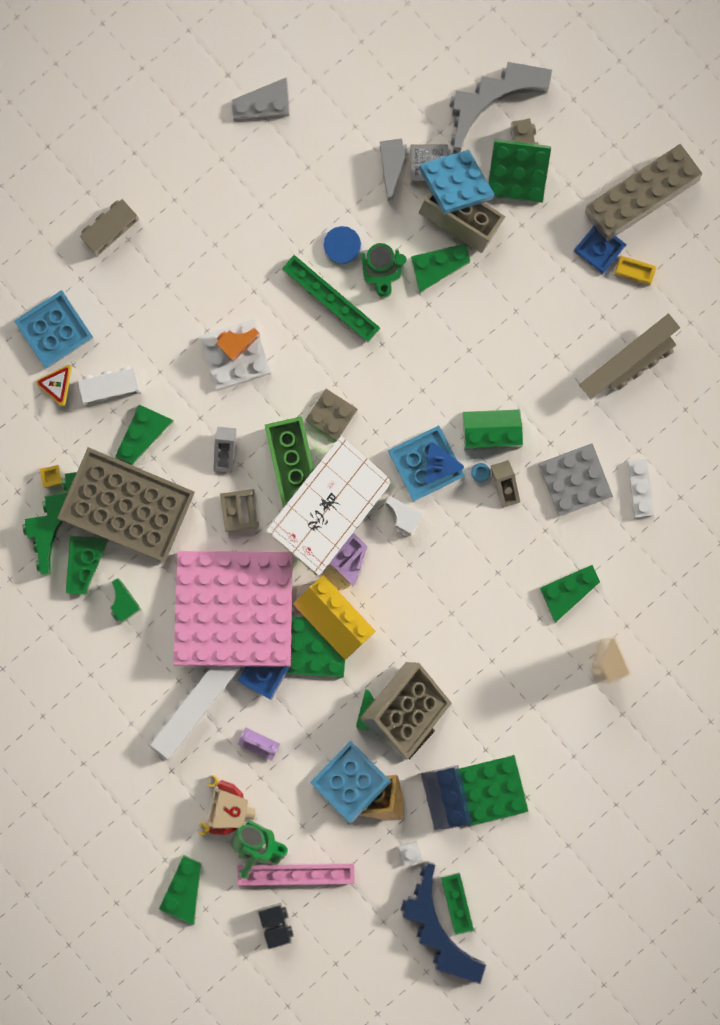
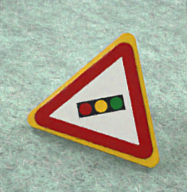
M66 365L36 381V384L60 406H64L66 403L72 366Z

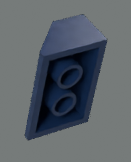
M459 765L421 773L434 830L451 829L470 824L472 819Z

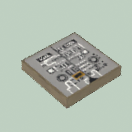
M410 144V183H426L418 169L420 164L448 156V144Z

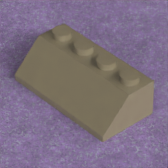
M431 191L423 201L418 212L421 216L480 253L484 252L506 217L484 202L443 214Z

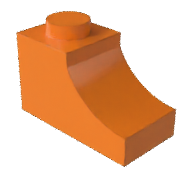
M255 328L240 334L233 333L231 330L227 333L224 331L217 337L218 341L216 344L234 362L260 337V333Z

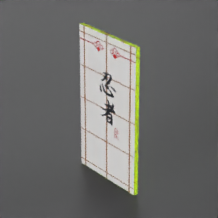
M340 436L265 531L314 572L315 575L320 576L389 487L392 480L344 437Z

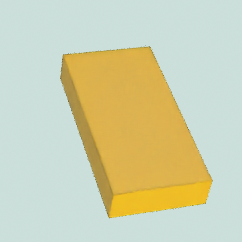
M620 255L614 274L651 285L657 266Z

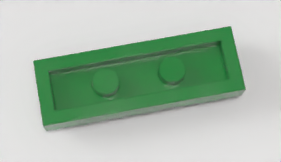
M460 872L442 876L441 880L455 935L474 931Z

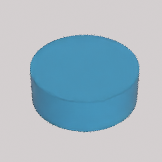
M477 463L471 470V476L476 482H485L490 477V468L484 463Z

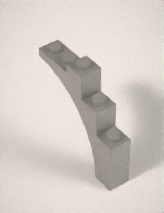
M507 62L506 68H502L501 79L482 76L481 82H477L475 93L478 94L456 90V95L451 96L450 108H453L452 114L460 115L455 117L454 122L457 132L452 134L451 145L454 146L453 152H461L464 139L470 127L491 105L516 94L530 92L548 93L552 69Z

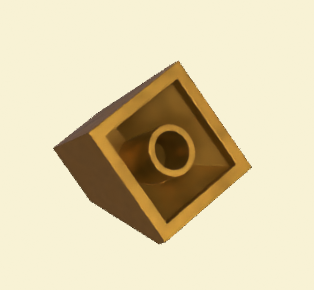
M386 775L391 782L360 814L361 816L384 821L403 820L404 798L398 775Z

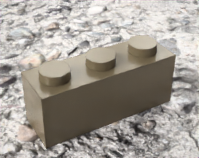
M123 199L117 200L111 204L109 211L105 214L101 213L95 219L96 222L93 225H88L81 231L80 238L98 257L140 219Z

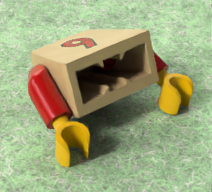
M210 775V777L215 778V783L213 785L207 783V785L210 787L218 786V788L214 789L208 823L202 822L199 824V826L205 827V832L199 831V835L209 832L211 835L225 836L236 831L238 827L243 826L245 819L254 820L256 809L247 807L248 800L244 798L243 792L235 784L225 780L219 781L217 776Z

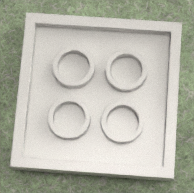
M254 319L200 335L216 390L271 374L260 337L234 362L216 344L218 341L217 337L224 331L227 333L231 330L233 333L239 334L248 332L253 328L258 331Z

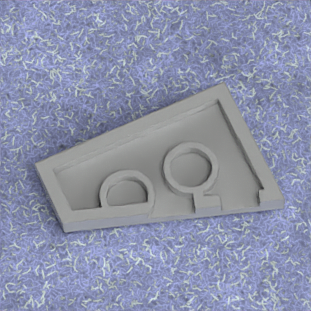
M287 77L232 99L233 120L290 116Z

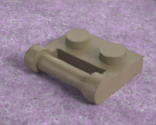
M254 489L220 493L225 532L259 527L253 497L255 495ZM240 497H246L249 522L247 523L243 522Z

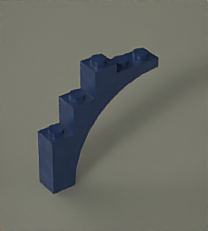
M427 861L426 865H422L419 876H422L421 883H417L413 894L416 895V898L408 896L407 900L403 899L400 911H403L402 916L423 923V926H419L416 937H419L420 944L440 950L435 952L433 958L436 970L481 984L486 963L472 957L459 948L448 937L438 920L432 898V880L436 865L433 862Z

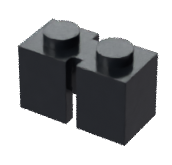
M277 903L260 908L258 914L262 928L282 923V925L265 929L264 935L268 950L291 943V937H294L292 926H288L286 918H289L286 906L282 907V903Z

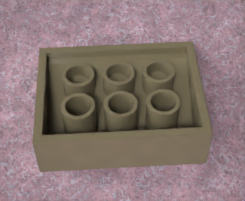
M405 662L361 716V719L376 736L405 760H408L452 702L419 662Z

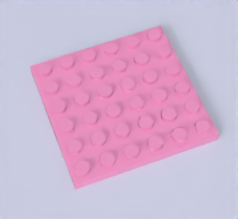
M177 551L173 665L291 667L293 553Z

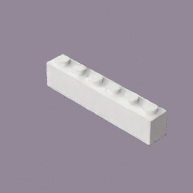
M211 666L209 670L205 669L198 677L200 682L197 686L193 684L187 691L189 696L186 700L183 701L181 699L174 709L177 710L173 716L169 715L162 723L164 728L160 732L157 730L151 737L153 742L150 746L165 758L170 759L241 667Z

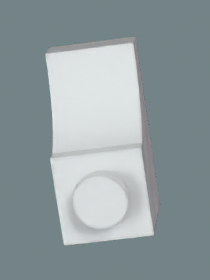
M389 496L385 504L396 515L397 522L395 527L398 528L397 532L404 536L412 535L423 514Z

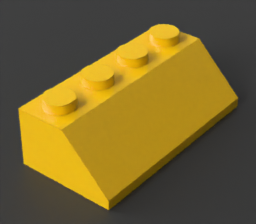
M324 575L293 603L294 607L344 660L352 655L376 632Z

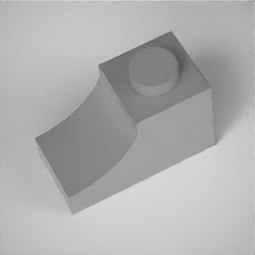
M217 427L214 442L213 471L233 472L237 428Z

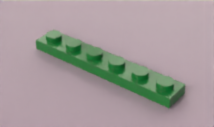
M293 255L282 267V271L367 343L381 329L297 256Z

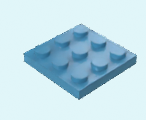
M470 150L422 163L418 168L443 214L492 200L495 196Z
M63 290L14 321L45 369L94 338Z
M439 425L388 450L413 502L465 477L461 470L429 484L425 483L429 445L431 442H434L456 459Z
M349 741L310 783L351 824L386 788L391 780L352 741Z

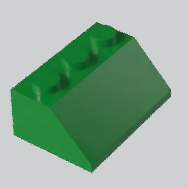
M520 409L462 412L464 450L521 448L523 446Z

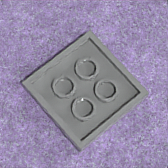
M593 443L538 463L559 517L613 497Z

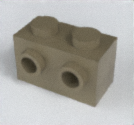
M530 118L511 122L512 141L539 144L535 142L536 127L535 124H531Z

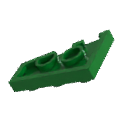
M139 404L115 457L134 464L174 420Z

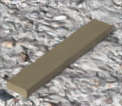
M668 313L581 382L579 387L590 400L593 399L681 327Z

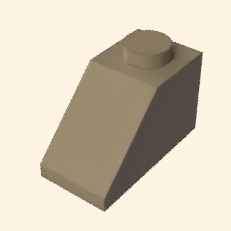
M509 460L491 465L494 484L502 508L520 503L515 474Z

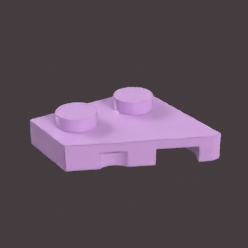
M354 533L330 562L352 586L356 583L367 549V545Z

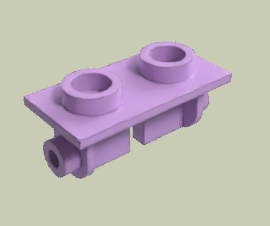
M245 727L237 745L272 761L280 743Z

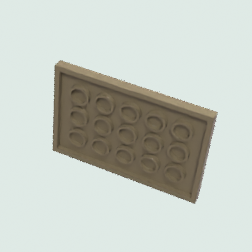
M87 447L57 518L166 562L195 491Z

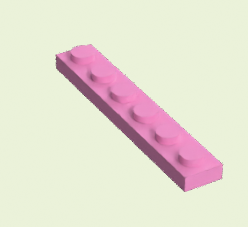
M354 863L254 865L247 879L241 878L238 874V871L244 865H237V885L354 884Z

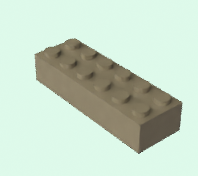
M680 143L587 204L585 214L592 224L596 226L597 231L605 242H608L699 182L703 173Z

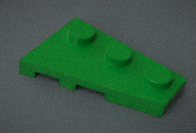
M466 243L411 256L419 294L471 262Z
M70 536L66 594L86 595L109 539Z
M590 565L540 587L539 589L554 622L556 623L600 583V580L593 565Z
M183 855L159 910L195 925L201 862Z

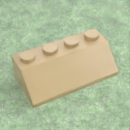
M615 637L601 639L591 664L593 669L590 671L594 680H597L599 683L609 684L630 675L631 673Z

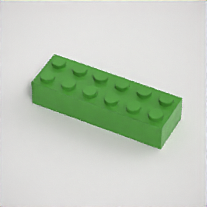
M302 416L264 425L283 508L314 471Z

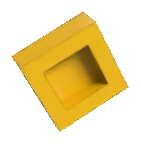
M59 465L40 469L43 488L63 484Z

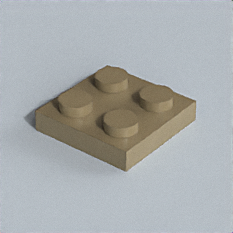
M325 389L305 421L337 441L358 408L330 390Z

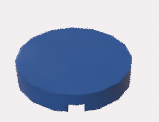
M338 226L327 233L324 238L323 247L325 254L331 261L336 264H347L358 257L361 251V240L352 228Z

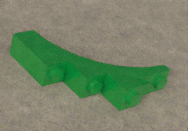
M77 472L66 473L65 479H62L63 488L67 490V493L44 496L45 501L42 502L44 513H47L46 516L25 519V524H23L24 535H27L29 539L36 540L33 542L34 552L38 553L36 568L43 576L52 574L51 555L53 543L63 523L57 517Z

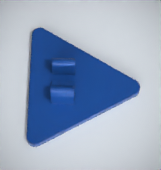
M434 442L430 443L425 475L426 484L464 469L463 464Z

